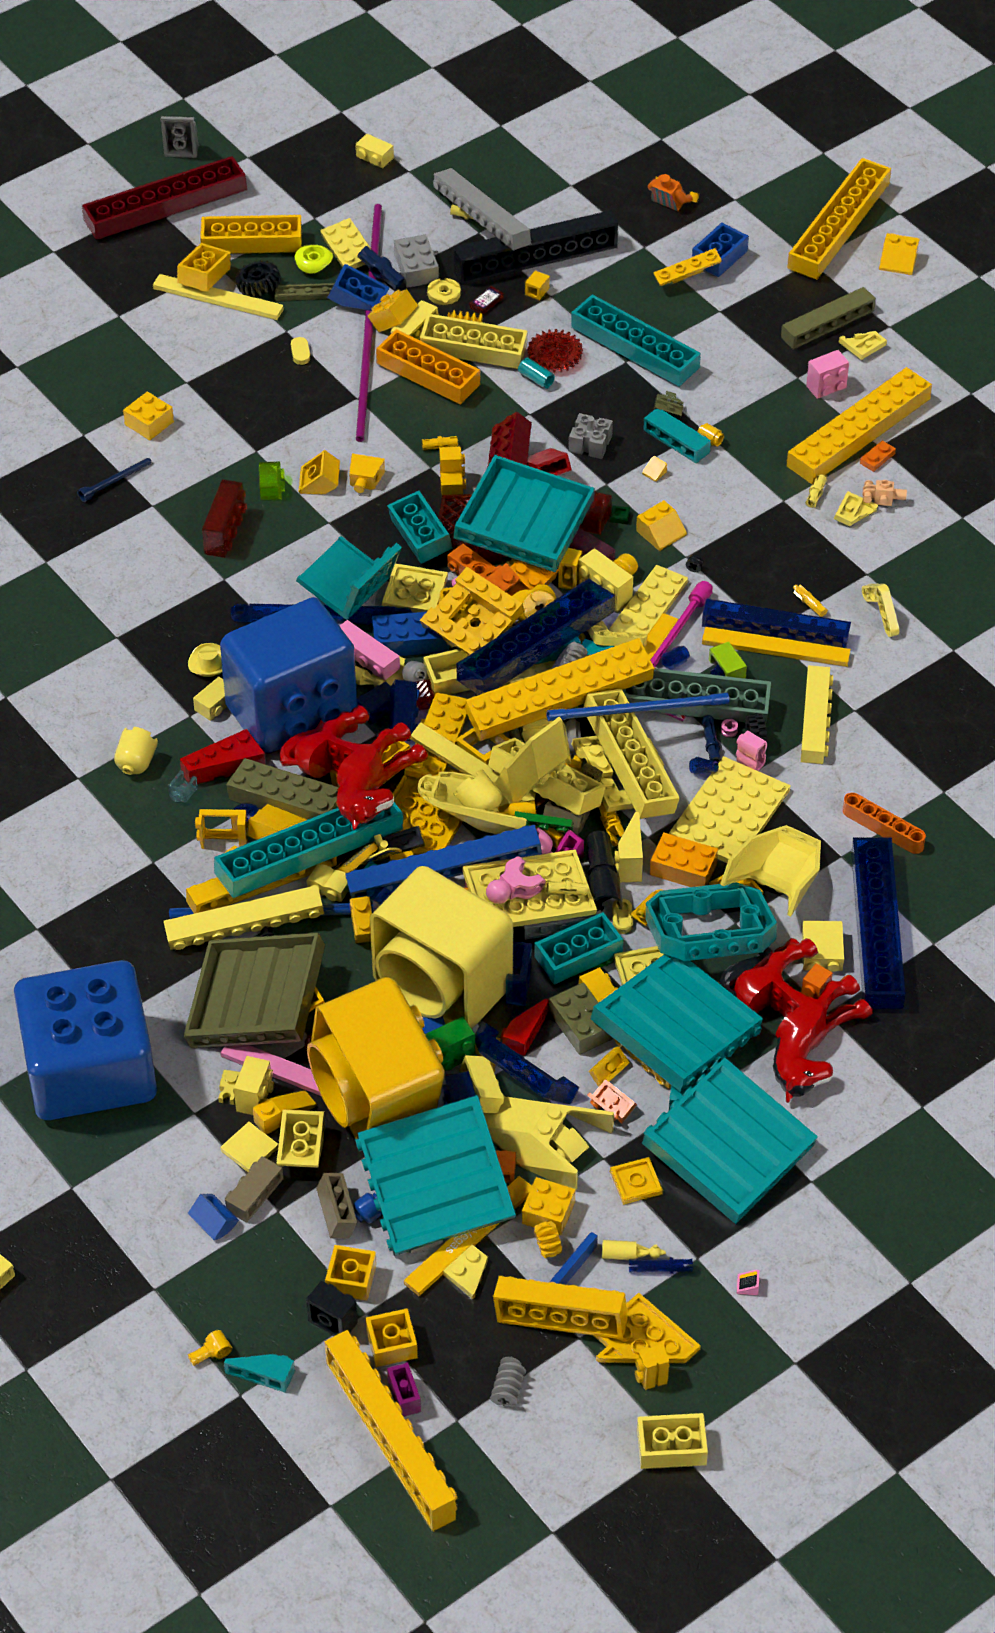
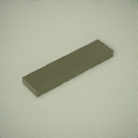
M334 283L278 285V288L275 289V301L328 299L327 297Z

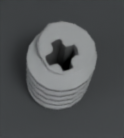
M513 1357L501 1359L492 1395L490 1396V1400L497 1405L517 1404V1397L520 1395L519 1390L522 1388L521 1383L524 1381L523 1375L526 1373V1369L521 1366L519 1360Z

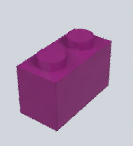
M408 1362L387 1368L388 1384L394 1401L398 1402L402 1409V1416L405 1417L421 1412V1398Z

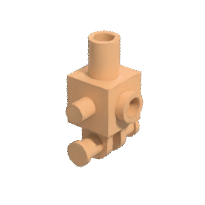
M867 480L864 483L862 492L865 503H870L874 500V503L885 506H892L893 499L906 500L907 490L894 489V482L888 480H876V485H873L871 480Z

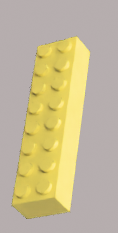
M616 689L588 693L583 708L626 704L629 702L623 690ZM635 713L587 717L635 811L639 812L640 819L675 813L680 797Z

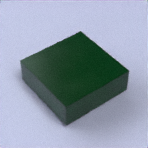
M613 505L610 522L628 524L630 507Z

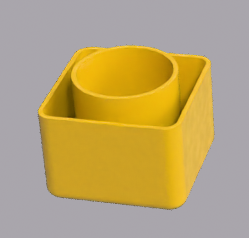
M389 977L379 979L317 1006L315 1009L312 1039L307 1047L310 1068L327 1108L342 1127L349 1126L355 1139H359V1132L437 1108L442 1089L444 1068L441 1064L443 1062L441 1049L434 1039L428 1040L422 1029L424 1028V1020L417 1006H409L396 981Z

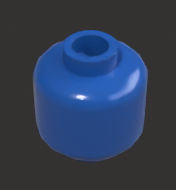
M365 1193L354 1202L356 1210L354 1213L360 1222L364 1220L366 1223L371 1224L382 1215V1211L377 1212L374 1199H377L375 1193Z

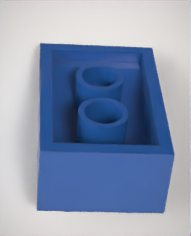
M344 264L327 298L341 306L372 311L371 308L381 302L380 299L387 294L390 287Z

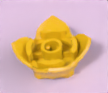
M539 584L532 590H521L512 596L520 601L525 609L518 619V628L522 635H536L544 629L551 630L559 625L561 611L556 595L548 585ZM535 606L541 607V612L538 614L536 613Z

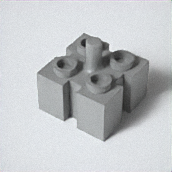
M579 413L575 422V428H572L569 435V452L581 455L583 452H587L590 457L602 459L606 451V445L609 444L612 437L613 421L603 418L595 420L593 416Z

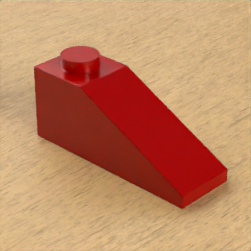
M545 998L513 1019L507 1028L504 1027L500 1036L502 1048L525 1056L549 1013V999Z

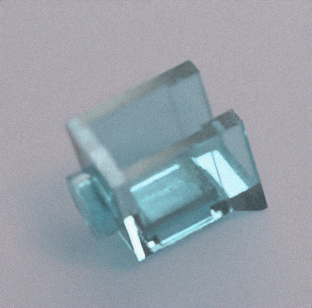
M180 770L168 785L171 799L175 802L182 801L186 803L191 795L198 790L197 777L193 776L190 782L187 783L184 779V772Z

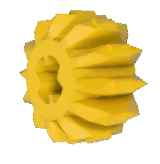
M545 1221L536 1225L534 1233L541 1255L544 1258H551L561 1254L562 1245L556 1225L552 1221Z

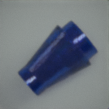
M701 757L692 758L689 763V770L695 775L716 773L719 768L717 761Z

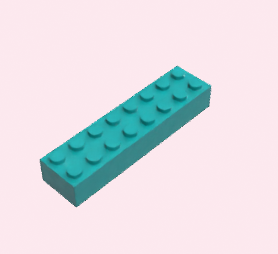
M593 294L571 312V328L679 387L700 369V352Z

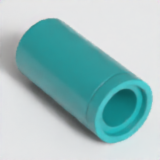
M524 358L519 364L518 372L541 387L548 389L553 384L555 375L530 358Z

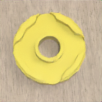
M445 278V280L436 279L428 285L427 295L433 303L448 305L460 298L461 289L459 283L449 278Z

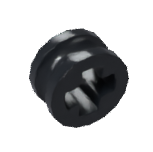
M692 554L688 557L685 566L691 572H699L704 561L700 556Z

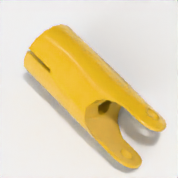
M535 800L504 804L497 808L499 810L498 813L511 816L515 815V811L537 814Z

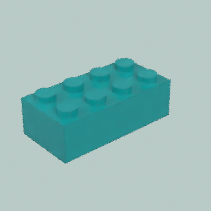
M420 491L387 505L392 522L421 564L453 549L449 533Z
M604 912L535 942V958L554 985L614 958L615 953L623 952V938Z

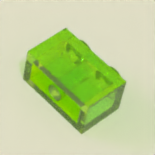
M280 461L259 462L261 500L282 499V492H285V481H281V479H285L284 468L281 469Z

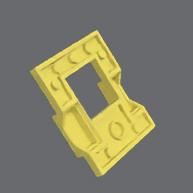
M597 736L574 738L571 744L578 758H585L591 769L592 778L606 785L602 798L606 811L633 809L634 807L626 791H619L612 779L613 770L611 767L613 766ZM648 738L649 741H650V743H651V745H652V747H653V749L655 750V752H656V754H657V756H658V758H659L661 764H662L663 767H664V763H663L662 759L660 758V756H659V754H658L656 748L654 747V745H653L651 739Z

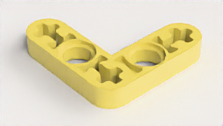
M875 583L862 586L861 591L864 600L867 602H878L887 636L899 635V626L888 586Z
M589 619L587 621V632L597 645L617 646L640 638L643 646L647 644V634L612 632L608 630L602 620Z

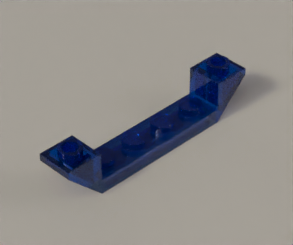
M484 1021L480 1023L475 1033V1044L479 1054L543 1098L569 1105L572 1104L580 1088L564 1076L557 1080L497 1040L496 1037L499 1032Z

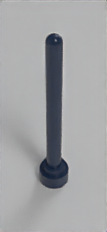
M145 458L92 487L84 486L78 489L79 498L83 502L90 500L94 493L151 464V459Z

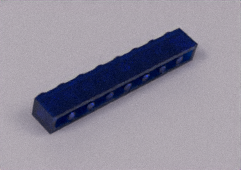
M707 598L702 614V627L847 648L851 622Z

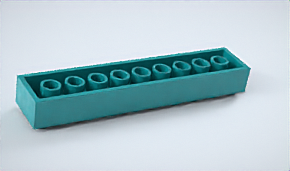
M394 802L389 809L377 814L371 821L359 824L353 830L352 823L344 818L339 809L336 808L214 857V874L232 898H235L374 842L375 835L381 834L382 837L403 830L404 813Z

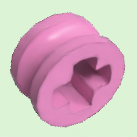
M733 719L724 720L721 724L722 735L728 738L736 736L738 733L737 721Z

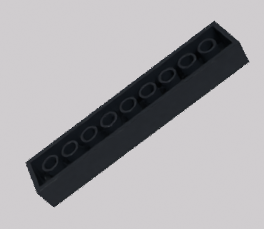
M612 210L532 228L530 229L531 244L515 250L511 249L497 237L455 246L454 273L460 285L615 249L618 248V221Z

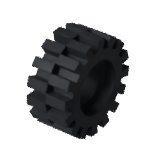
M747 715L745 717L746 731L748 730L767 742L766 724L763 715Z

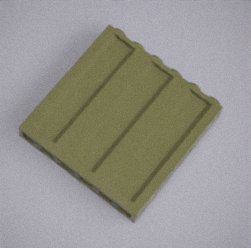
M319 933L209 941L183 1036L190 1048L302 1042L325 949V943Z

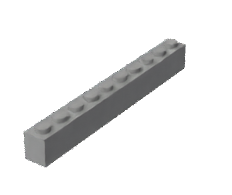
M452 168L434 173L435 180L433 184L436 190L440 191L511 249L515 250L531 244L530 229Z

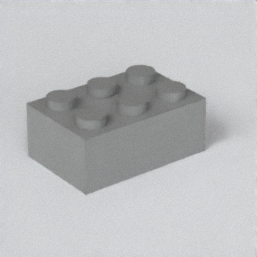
M426 234L394 240V256L401 275L405 278L406 288L430 284L432 281L439 279V267Z

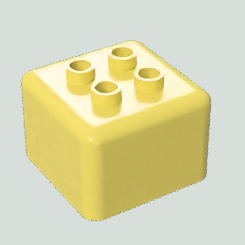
M427 866L417 867L370 916L372 968L375 981L384 977L395 980L409 1006L416 1005L424 1017L439 1018L443 1016L445 1024L464 1017L470 1028L473 1029L513 984V922L510 916Z

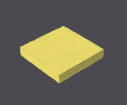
M248 1122L220 1147V1150L249 1172L254 1162H257L261 1156L269 1158L278 1149L279 1144Z

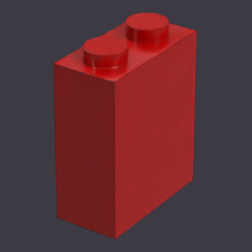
M553 448L529 455L527 459V466L554 475H560L572 470L568 453Z

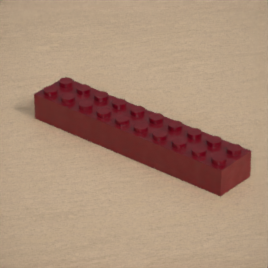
M231 156L83 204V220L97 240L246 191V174L234 157Z
M516 411L512 415L507 416L501 423L496 424L492 428L488 466L494 455L527 465L532 422ZM477 546V554L492 565L507 557Z

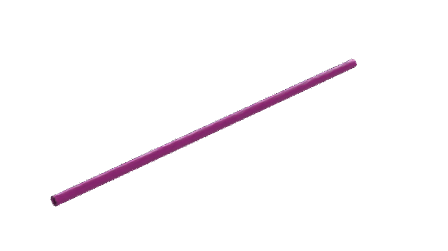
M381 204L374 205L371 249L378 255L382 216ZM369 268V276L377 280V278L372 275ZM366 310L356 427V440L358 442L364 441L373 333V324L368 318V315L371 313L369 310Z

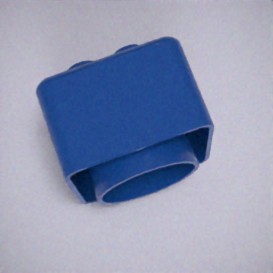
M316 597L308 598L229 632L220 642L226 706L241 727L249 731L265 754L280 750L287 740L298 733L314 730L320 720L326 722L336 719L341 712H350L357 706L354 645Z
M119 960L23 978L15 984L14 996L34 1109L39 1118L43 1120L59 1119L144 1103L155 1097L157 1087L151 1044L136 970L130 962Z

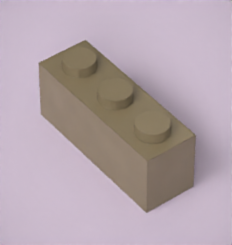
M261 1156L257 1162L251 1165L246 1176L240 1178L236 1188L226 1195V1207L235 1217L247 1223L283 1180L282 1167Z
M323 1173L316 1189L330 1238H350L357 1225V1220L344 1174Z

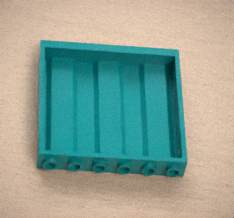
M494 455L455 524L454 538L556 572L593 502L595 488Z
M665 954L596 1004L591 1015V1020L679 1092L686 1087L692 1086L701 1075H706L716 1061L721 1062L726 1056L730 1057L739 1046L743 1047L748 1039L752 1036L756 1037L762 1029L761 1024L763 1020L760 1015L694 963Z
M724 1058L721 1062L716 1061L711 1066L710 1072L707 1075H701L696 1082L697 1085L693 1088L690 1086L680 1101L678 1099L675 1100L670 1106L671 1110L667 1113L663 1112L658 1117L657 1123L654 1126L649 1125L643 1132L645 1136L642 1144L736 1224L814 1147L818 1136L730 1061Z
M478 1095L358 1133L359 1139H355L358 1151H363L365 1158L361 1159L364 1170H369L371 1178L367 1180L370 1190L376 1192L377 1199H374L377 1212L382 1211L384 1217L380 1219L383 1232L388 1230L390 1239H386L390 1252L394 1251L395 1256L516 1218Z

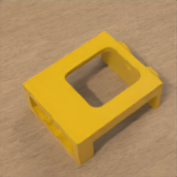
M199 810V817L195 818V829H197L196 837L197 841H200L201 849H204L205 839H238L239 847L248 843L246 810ZM230 817L232 828L207 829L204 818Z

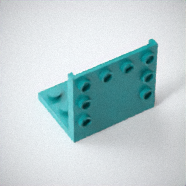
M340 536L306 571L297 577L296 582L348 620L390 579L402 547L396 543L393 547H388L381 558L378 557L374 561Z

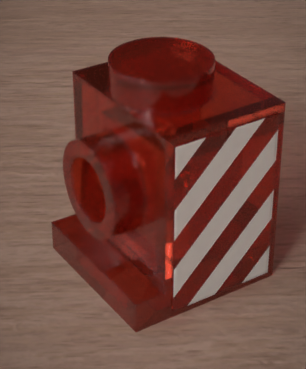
M430 679L412 682V695L417 711L430 709L431 701L434 699Z

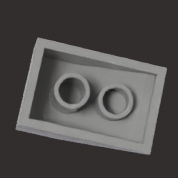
M161 116L164 157L197 158L199 143L194 117Z

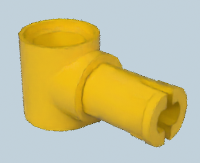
M215 1330L206 1337L205 1343H203L204 1346L188 1354V1358L193 1366L209 1357L222 1359L231 1353L232 1346L221 1330Z

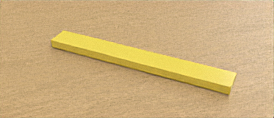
M159 274L153 284V289L275 320H278L284 310V305L214 287H211L207 292L200 291L199 289L177 283V278Z

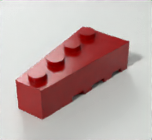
M245 729L180 758L181 773L190 786L212 781L215 777L224 776L225 778L232 776L231 774L235 773L245 758L266 765L265 753L249 731Z

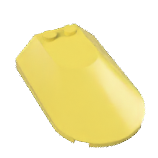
M439 772L438 776L425 775L418 782L417 788L422 798L478 830L500 834L504 831H512L526 826V818L463 806L453 793L458 792L456 788L468 777L472 780L476 776L457 772ZM530 790L520 802L535 800L536 792ZM500 791L502 795V802L500 806H503L504 804H509L510 802L508 801V799Z

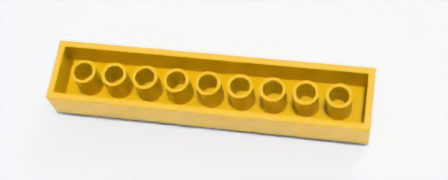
M861 158L788 254L787 269L818 279L890 184L891 168Z
M905 367L789 450L787 467L813 485L817 475L825 476L929 401L932 384Z
M640 638L469 698L466 700L465 711L479 741H483L547 717V710L571 709L585 703L588 693L616 689L624 690L653 679L654 666Z
M346 1330L324 1341L326 1364L432 1532L455 1521L457 1510L455 1500L457 1495L452 1487L448 1488L446 1485V1478L443 1472L436 1469L432 1455L425 1452L421 1438L414 1435L409 1419H404L398 1402L394 1403L391 1399L392 1395L387 1385H382L378 1371L370 1366L368 1355L365 1352L362 1353L359 1349L360 1344L357 1338L351 1336L349 1331Z

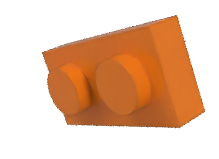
M882 440L860 458V464L874 472L895 454L896 448Z

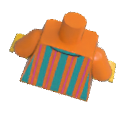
M667 174L659 175V177H656L648 184V189L652 191L651 201L675 211H679L684 203H690L691 201L697 203L700 195L691 191L690 194L686 195L681 183L671 179Z

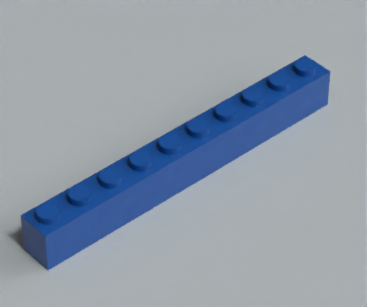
M535 825L523 826L520 829L504 831L492 836L488 835L473 841L468 840L462 844L449 845L442 849L430 850L426 853L411 855L404 859L391 860L381 865H372L369 868L353 870L345 875L351 899L366 896L374 898L393 893L420 866H427L444 877L451 878L463 875L462 869L466 865L513 859L518 856L542 854L541 843Z

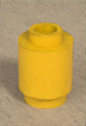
M708 423L701 425L697 431L711 440V446H719L723 442L724 434H722V431Z

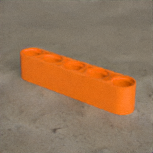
M851 792L844 796L843 814L846 817L910 853L919 854L924 850L926 834L923 830L857 793Z

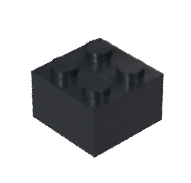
M320 1281L306 1298L308 1322L330 1335L336 1336L346 1330L350 1333L358 1324L356 1300L351 1295L340 1292L334 1285Z

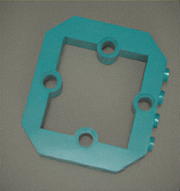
M737 882L726 886L715 884L662 890L646 902L645 920L660 953L683 961L760 953L776 940L777 922L761 890ZM740 907L741 929H718L711 933L682 936L683 917L680 915L681 913L693 912L696 915H707L711 910Z

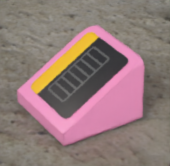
M759 1270L738 1274L737 1294L758 1295Z

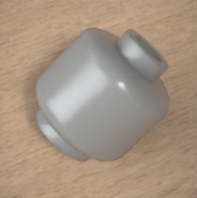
M410 661L404 666L402 676L408 684L413 685V682H416L414 686H417L420 681H423L420 685L422 686L428 681L425 664L418 661Z

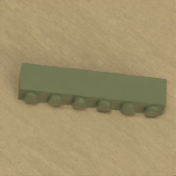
M865 287L854 290L824 306L799 316L790 322H786L782 325L781 338L792 349H795L875 311L876 298Z

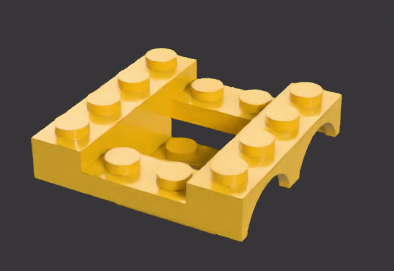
M466 567L455 579L456 584L435 608L431 607L425 613L420 622L423 628L435 631L448 645L460 648L476 664H479L525 609L520 601ZM472 596L473 600L455 621H452L451 619ZM474 621H480L479 626H471Z

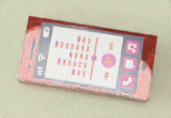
M490 286L469 303V308L483 315L504 298V293Z

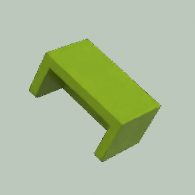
M729 641L709 649L710 663L717 661L725 672V676L746 678L747 666Z

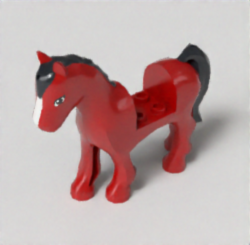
M790 938L783 946L776 948L774 953L768 947L752 958L738 961L726 968L719 981L720 985L756 1013L771 1004L775 1011L780 1012L785 1017L776 1031L778 1045L775 1049L773 1071L776 1081L780 1083L782 1089L786 1092L787 1103L793 1097L803 1096L814 1087L829 1082L832 1079V1065L826 1061L806 1059L809 1052L818 1047L825 1036L841 1023L856 1018L865 1019L873 1014L869 1003L864 999H859L854 1004L838 1006L833 1013L826 1016L828 1007L834 999L842 995H854L859 992L860 986L851 975L844 976L840 981H829L817 999L795 990L784 981L782 972L788 964L800 958L811 959L817 955L818 949L816 945L808 938H805L800 943L796 939Z

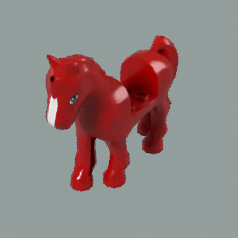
M360 705L353 708L350 712H341L336 719L326 722L320 720L314 730L298 733L287 740L280 751L282 767L298 766L301 772L314 778H321L332 769L338 772L337 784L339 788L337 789L336 804L342 816L352 823L353 830L359 824L371 821L377 814L389 809L393 805V793L389 789H379L385 781L400 770L413 764L421 763L428 758L426 749L420 744H415L409 750L399 751L389 761L382 763V755L388 746L411 738L410 729L401 722L392 729L381 731L372 744H359L342 740L341 738L345 734L354 733L358 730V724L362 725L369 720L367 710Z

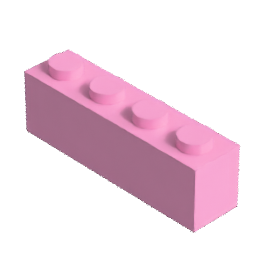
M348 620L340 625L341 629L353 643L355 660L362 667H366L375 676H379L384 681L400 669V658L395 652Z

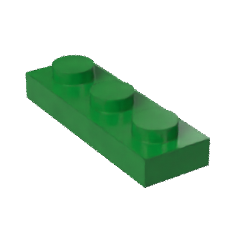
M515 811L514 816L527 819L526 826L535 825L542 830L555 828L557 832L566 833L568 829L573 831L574 823L572 819Z

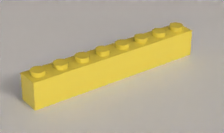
M318 885L165 920L164 926L170 950H181L186 946L201 945L211 940H219L229 936H240L250 931L258 932L265 926L278 927L288 922L296 923L301 919L317 918L323 915L324 911Z

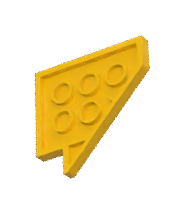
M640 1293L636 1294L626 1303L628 1321L623 1339L594 1336L606 1346L596 1356L598 1363H635V1360L639 1359L640 1349L652 1348V1346L658 1344L664 1345L670 1359L669 1363H686L701 1348V1345Z

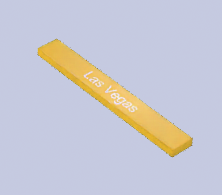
M520 1176L507 1186L514 1210L527 1199L532 1185ZM499 1223L450 1238L403 1280L404 1285L420 1296L443 1275V1270L471 1245L475 1246Z

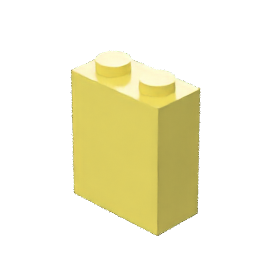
M803 921L802 940L805 938L812 940L818 949L817 955L811 959L803 958V970H811L815 963L831 972L843 971L842 921Z

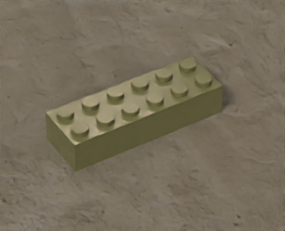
M246 758L226 784L229 799L258 809H262L269 804L307 820L338 808L336 801L337 789L339 787Z

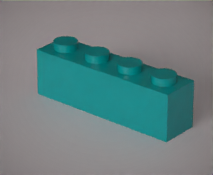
M656 408L644 417L645 432L697 464L710 453L711 440L674 418L666 411Z

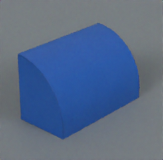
M200 1194L188 1212L194 1221L213 1240L224 1237L239 1221L214 1194Z

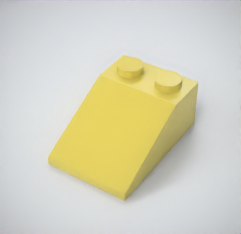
M639 812L634 813L618 843V851H614V865L617 868L620 882H642L643 853Z
M283 1110L277 1166L318 1168L325 1131L324 1112Z

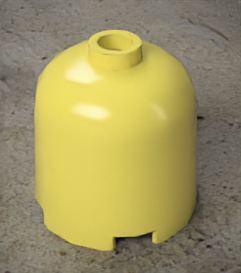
M133 727L132 730L124 728L114 754V761L123 773L127 775L141 774L148 768L158 746L157 738L153 739L150 737L151 733L139 727Z
M484 770L477 771L476 774L478 776L472 780L468 777L456 788L458 792L453 793L463 806L498 813L499 810L497 808L502 802L500 791Z

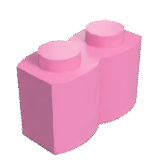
M747 730L737 739L736 760L740 764L759 771L765 764L767 742Z

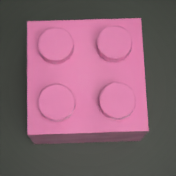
M839 350L810 360L808 363L807 388L817 399L847 388L849 361Z

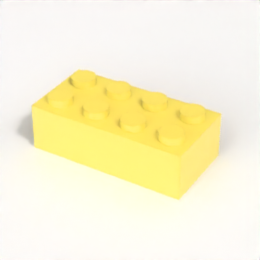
M496 644L479 664H476L461 649L423 657L428 673V684L434 697L436 692L451 695L475 689V685L505 682V665Z

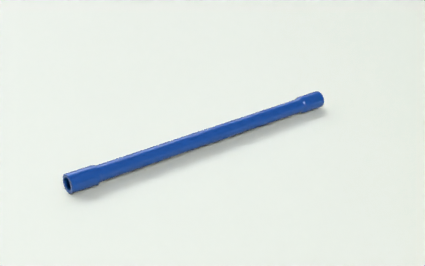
M719 693L708 696L616 705L547 710V720L554 721L558 717L566 720L570 718L703 705L729 704V694Z

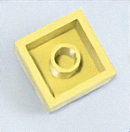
M246 1056L234 1086L237 1112L253 1115V1107L266 1101L268 1094L273 1092V1070L271 1069L270 1061Z

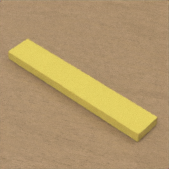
M421 722L411 734L410 739L422 745L426 750L464 774L478 776L476 772L484 770L488 777L493 780H497L500 775L489 768L487 764Z

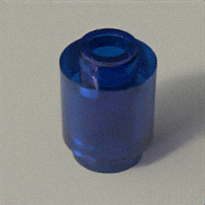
M676 646L663 653L662 664L670 670L684 664L690 657L688 649L685 646Z

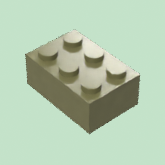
M584 982L549 998L550 1015L579 1055L614 1039L591 1020L593 1007L598 1004V1001Z

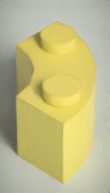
M563 1122L549 1142L550 1146L568 1162H573L589 1148L580 1134L574 1128L569 1130L563 1125Z

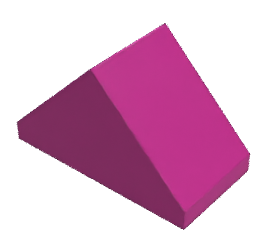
M568 829L555 852L576 849L578 858L581 860L584 858V840Z

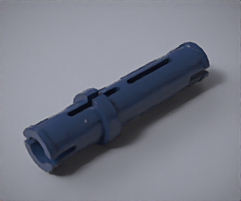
M706 715L702 719L706 740L705 748L709 754L710 764L717 765L719 761H722L719 752L720 743L717 741L714 719L712 716Z

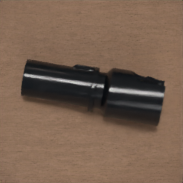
M604 831L592 832L586 839L589 860L587 883L597 911L602 913L604 906H602L603 902L614 898L617 900L618 908L622 909L621 884L617 868L614 865L611 837Z

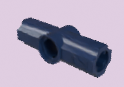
M365 246L359 252L357 257L370 268L374 277L382 278L394 289H397L402 284L405 278L392 267V263L388 258L380 257L368 246Z

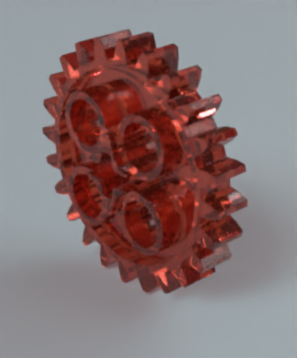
M548 329V333L542 331V335L536 334V338L532 337L531 342H529L528 358L548 371L550 369L553 370V373L556 370L562 373V369L569 371V366L575 368V364H579V360H582V343H580V339H576V335L570 336V332L565 334L564 330L558 332L555 329L552 332Z

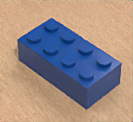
M426 612L372 616L373 638L399 656L449 651V645L439 634L429 628L425 629L422 627L420 619Z

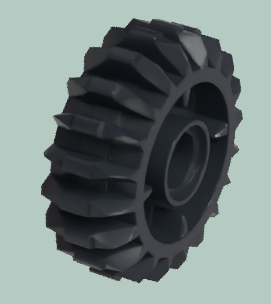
M260 260L259 262L249 263L247 266L244 265L242 269H239V272L236 273L235 282L239 292L255 298L264 294L268 295L269 292H273V289H277L280 284L281 275L277 265H274L273 262L269 263V261L263 262Z

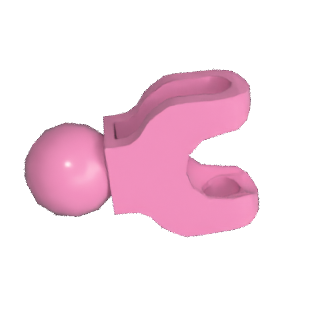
M518 856L506 863L505 871L500 875V879L493 880L488 884L486 896L495 904L505 903L508 899L511 900L515 897L530 899L543 890L546 880L539 874L531 877L522 874L526 861Z

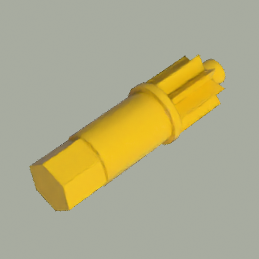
M801 584L793 587L795 590L793 593L820 617L827 614L828 609Z

